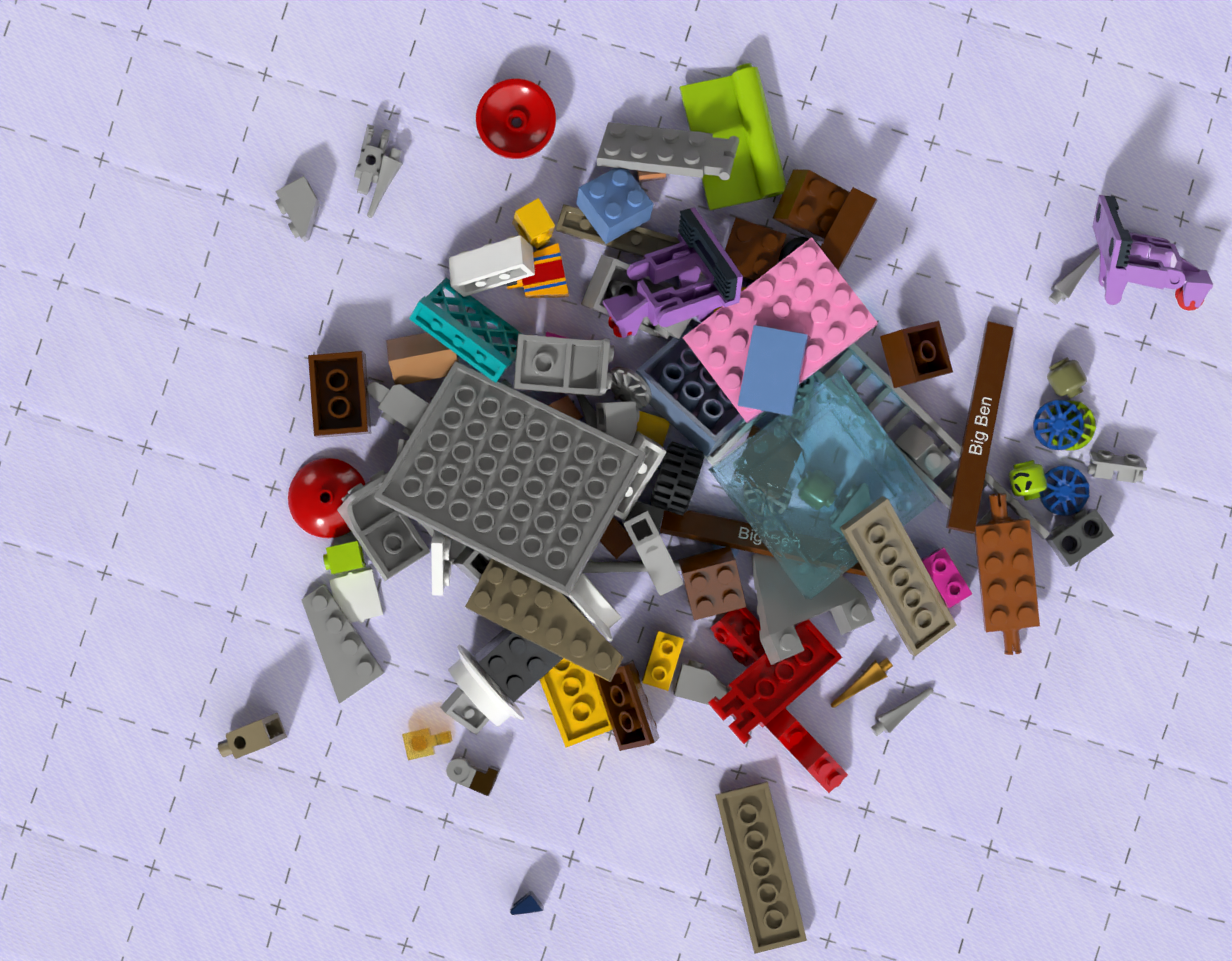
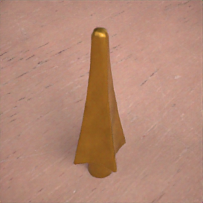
M885 658L879 664L875 660L846 691L830 704L831 707H837L856 693L888 677L885 672L893 667L889 659Z

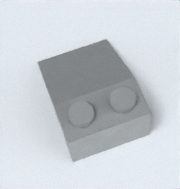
M601 255L581 305L609 317L607 309L603 305V300L623 294H628L629 297L637 296L638 281L643 280L651 293L673 287L674 290L680 288L665 281L653 284L649 276L635 281L631 280L627 275V269L630 265L618 259ZM641 322L639 330L658 338L661 337L654 332L655 326L651 323L646 325Z

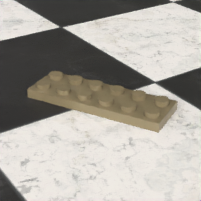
M880 497L840 527L910 654L913 656L918 655L957 626L888 498Z
M768 782L715 794L754 954L807 941Z

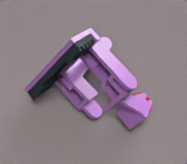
M1099 195L1092 228L1100 250L1098 281L1105 289L1106 302L1109 305L1118 304L1122 299L1127 282L1158 289H1176L1175 297L1182 309L1187 311L1198 309L1213 287L1207 270H1200L1182 258L1175 244H1171L1165 238L1130 233L1128 230H1125L1117 212L1119 206L1115 196Z
M695 207L680 211L679 244L646 254L643 260L631 264L627 269V275L631 280L635 281L649 276L653 284L679 275L680 289L674 290L673 287L651 293L645 282L641 280L638 281L637 296L629 297L628 294H623L603 300V305L609 314L608 325L613 329L616 337L626 338L630 335H636L644 317H648L653 326L659 323L661 327H669L697 316L700 322H703L713 314L714 309L721 306L725 308L739 303L743 276ZM700 272H702L707 280L697 283Z

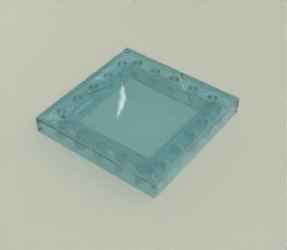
M840 370L832 373L797 400L792 416L779 414L709 468V471L805 599L814 598L859 562L840 529L843 524L882 496L888 498L903 526L936 501Z

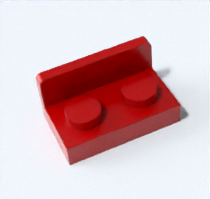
M746 607L727 612L710 628L715 638L732 652L737 662L745 667L754 663L765 652L760 641V622Z

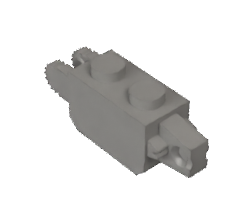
M373 381L372 383L370 382L366 390L372 398L381 403L378 406L383 411L381 417L393 425L396 421L405 426L403 432L408 436H411L429 406V403L401 384L393 385L389 390L382 384Z

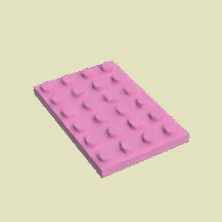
M811 237L744 289L740 294L739 303L725 308L722 306L686 334L683 339L746 423H749L764 412L738 406L754 325L808 335L799 380L800 384L874 328L878 322Z

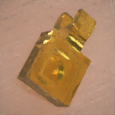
M430 727L402 734L408 760L436 754L434 746L453 741L451 731L431 735Z

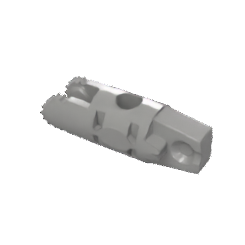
M367 124L360 159L354 175L355 178L360 179L357 193L364 195L368 194L370 183H377L382 158L385 155L391 132L384 129V132L381 134L379 148L370 146L374 126ZM367 157H372V158H374V159H375V164H374V165H369V164H367V163H366V158H367Z

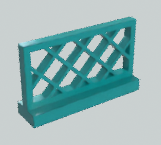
M445 278L429 295L419 300L409 318L495 383L516 360L517 345H510L508 338H513L517 341L518 334L522 333L471 295L463 297L451 287L448 278ZM447 289L454 297H445L443 290ZM448 305H457L459 312L450 311ZM465 306L471 307L476 313H467ZM470 321H479L481 328L471 327ZM486 322L493 323L497 326V329H488ZM491 337H500L502 344L493 343Z

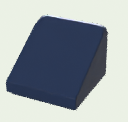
M529 891L511 906L510 913L511 915L540 912L544 910V906L536 895Z

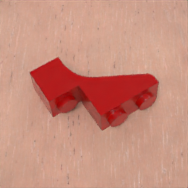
M786 708L765 725L828 793L838 787L848 776L843 768Z

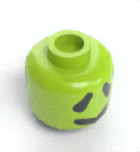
M1034 460L1014 464V469L1008 474L1013 494L1018 497L1023 496L1024 501L1040 498L1039 492L1047 488L1042 465L1035 464Z

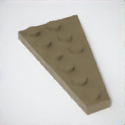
M492 558L465 605L468 610L609 682L613 679L624 658L562 593Z

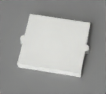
M372 569L355 574L349 572L347 576L329 580L333 598L350 623L357 621L363 623L365 619L384 615Z

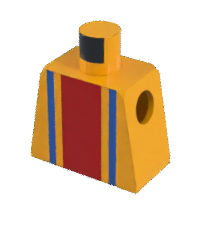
M559 244L533 252L535 275L507 283L508 290L524 287L526 298L569 297Z

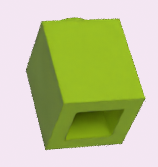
M358 541L327 547V554H323L326 570L330 569L331 574L366 567L362 546Z

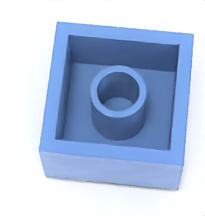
M614 168L579 187L576 201L577 206L605 244L649 221L654 205L629 170Z

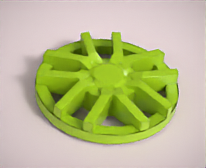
M1067 401L1074 404L1078 410L1080 408L1086 412L1082 416L1083 421L1088 416L1091 425L1084 423V428L1090 429L1089 435L1083 433L1081 436L1086 440L1079 445L1077 442L1074 446L1065 449L1073 451L1083 448L1092 440L1096 424L1092 411L1081 402ZM1059 404L1060 407H1063L1064 411L1068 409L1067 406ZM1054 406L1050 411H1051L1052 415H1053V414H1054V415H1057L1056 409H1055V406ZM1074 411L1066 415L1069 420L1076 416ZM1078 419L1071 423V425L1079 428ZM1071 429L1067 432L1074 439L1077 436V432ZM1053 436L1051 443L1057 446V441L1054 438L1056 436ZM1064 436L1062 446L1066 445L1068 440Z

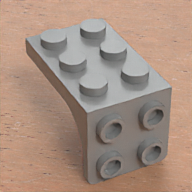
M518 334L513 389L601 396L606 393L607 389L611 388L612 373L608 372V364L613 361L614 345H610V339L608 338L602 340H580Z
M382 470L372 476L370 481L364 486L360 483L349 490L348 494L341 499L343 504L337 510L384 581H386L431 551L406 515L375 500L374 496L388 474Z

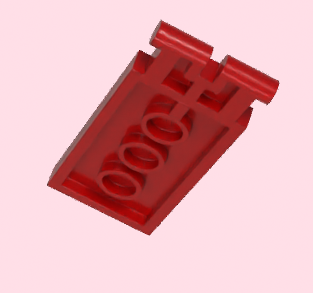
M809 619L795 627L804 651L773 665L770 664L766 653H764L727 686L730 691L720 700L715 696L708 702L723 721L730 715L735 721L728 727L743 744L752 738L749 734L751 730L758 724L762 728L843 658Z

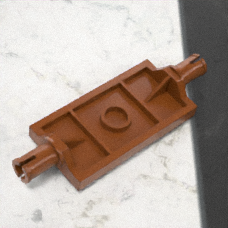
M997 493L998 496H995V494L989 495L992 518L985 524H976L974 533L984 631L986 633L1003 631L1004 654L1013 655V652L1015 654L1022 653L1019 630L1040 626L1030 520L1028 518L1014 520L1008 517L1006 493Z

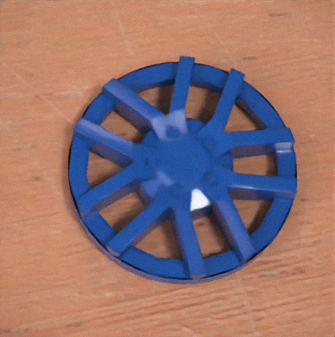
M1064 400L1050 401L1042 405L1034 416V434L1037 440L1049 449H1068L1079 441L1084 432L1083 415L1070 402ZM1059 404L1065 405L1069 408L1062 413ZM1055 405L1057 415H1052L1049 406ZM1044 410L1049 419H1039ZM1073 410L1076 416L1069 420L1066 415ZM1078 419L1079 428L1071 425V423ZM1038 423H1047L1048 429L1038 430ZM1069 429L1077 432L1075 439L1067 433ZM1050 432L1047 442L1041 437L1040 433ZM1053 436H1058L1057 446L1051 444ZM1063 436L1071 441L1069 444L1062 446Z
M1058 466L1050 469L1045 473V478L1047 480L1050 476L1056 481V484L1052 486L1047 483V488L1051 489L1052 492L1044 496V491L1039 492L1040 501L1049 512L1059 516H1069L1079 512L1090 497L1089 483L1085 476L1078 469L1070 466ZM1059 470H1063L1061 479H1059L1053 473ZM1067 470L1073 472L1070 481L1066 480ZM1077 475L1083 484H1074ZM1084 487V494H1076L1075 488ZM1054 495L1057 500L1052 505H1049L1046 500ZM1074 497L1083 498L1079 506ZM1066 501H1071L1073 510L1068 511ZM1061 502L1063 511H1058L1054 507Z

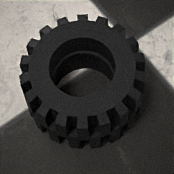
M673 441L668 445L650 499L651 506L681 516L687 511L703 464V451Z

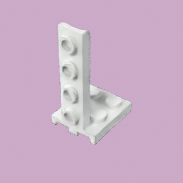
M434 530L431 543L432 595H443L445 586L450 584L452 565H455L453 562L465 549L466 545Z

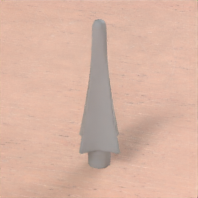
M393 147L389 157L383 155L376 189L367 213L369 218L373 217L384 193L403 165L399 162L402 151Z
M1096 248L1077 268L1050 288L1054 291L1049 296V300L1053 304L1057 305L1061 299L1065 301L1066 298L1071 296L1087 269L1099 256V248Z
M930 687L909 701L875 717L878 722L870 727L876 736L883 731L891 733L919 703L933 693V688Z

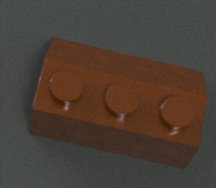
M634 661L620 664L611 682L594 674L619 751L655 743L660 738L657 725L652 717L648 698L644 693Z

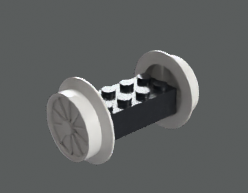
M582 572L569 594L570 598L566 595L564 596L583 616L585 614L594 626L611 642L613 640L610 628L622 617ZM504 629L474 656L462 645H458L460 659L448 671L477 708L492 723L499 727L510 716L520 720L525 719L514 702L563 658Z

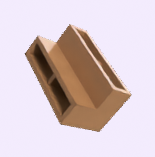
M427 332L386 340L388 362L395 385H406L446 377L455 361L459 363L456 353Z

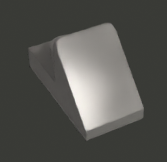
M912 424L894 442L931 480L938 476L952 462L934 444L935 440L915 424Z
M459 687L440 707L447 715L475 735L489 721Z

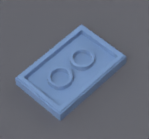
M757 325L753 326L738 406L788 416L793 415L808 341L807 334Z

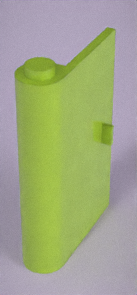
M751 63L737 66V71L731 76L679 87L690 131L711 133L714 138L729 139L731 136H736L739 139L730 178L722 180L719 176L704 174L703 178H701L709 211L783 194L786 188L785 176L758 67H752Z

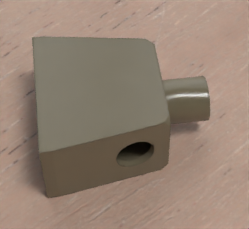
M275 713L226 733V739L218 742V750L222 757L233 754L234 758L237 759L287 738L278 713Z

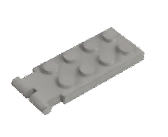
M608 122L597 155V166L700 178L707 174L719 176L722 180H728L739 139L736 136H731L729 139L714 138L711 133Z

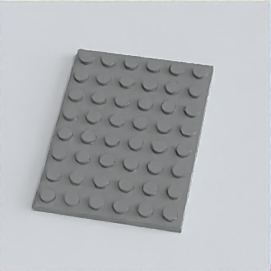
M455 361L374 497L376 501L569 596L646 459V453L498 381L495 383L487 376Z

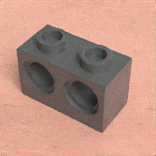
M1084 508L1072 516L1074 521L1069 525L1061 524L1050 532L1052 537L1046 541L1065 567H1071L1114 536L1096 509L1087 511ZM1088 520L1095 525V531L1090 536L1084 531V524ZM1066 536L1071 537L1073 540V547L1069 551H1066L1062 546V540Z

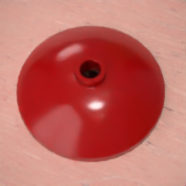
M507 79L490 87L480 99L476 110V127L481 140L492 152L508 159H524L537 154L549 143L556 127V112L551 98L539 85L525 79ZM520 119L522 124L519 127H514L512 121Z
M334 458L317 459L303 466L294 476L288 491L290 513L299 527L313 536L321 538L343 536L351 532V530L337 510L343 504L341 499L358 484L362 483L364 486L366 483L357 469L349 463ZM327 492L330 494V501L324 503L321 500V496Z

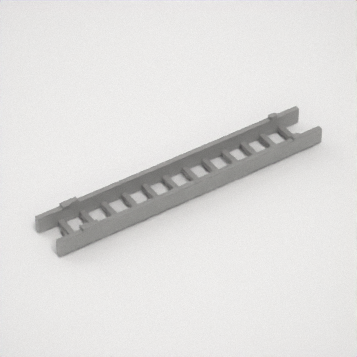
M855 343L847 347L848 350L825 374L819 370L813 373L814 378L950 509L951 498L943 491L955 480L957 468L937 486L886 436L909 411L924 423L920 428L926 433L930 429L943 442L939 447L943 453L949 448L960 457L961 446L900 387L894 388L892 379ZM854 355L867 369L842 393L829 378ZM873 374L886 388L861 412L848 397ZM892 392L905 406L880 430L867 416ZM986 472L983 489L988 486L996 494L1006 493L1007 505L1020 517L1019 519L1028 518L1030 520V528L1042 539H1046L1050 533ZM991 510L977 524L989 522V519L992 518Z

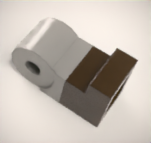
M458 757L448 764L446 772L449 779L453 782L489 796L501 769L491 765L487 771L472 766L466 758Z

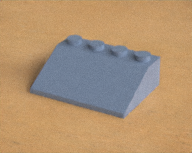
M688 325L679 339L673 338L641 365L635 373L644 379L651 390L652 397L649 404L708 457L725 442L742 424L744 419L683 339L686 334L693 330Z

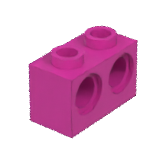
M938 548L921 559L947 608H951L972 595L945 548Z

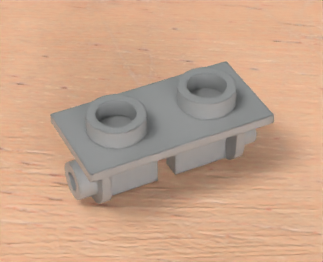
M1099 450L1098 453L1089 452L1094 464L1089 463L1088 474H1092L1094 478L1112 480L1113 472L1118 471L1117 481L1136 483L1143 479V471L1141 470L1147 471L1143 459L1134 454L1118 456L1106 450Z

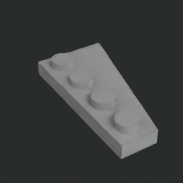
M325 584L301 599L340 704L385 672L349 622Z

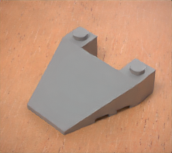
M762 554L751 556L754 587L757 590V615L760 618V641L771 665L804 651L794 627L796 624L831 611L840 634L843 635L875 620L865 596L837 570Z

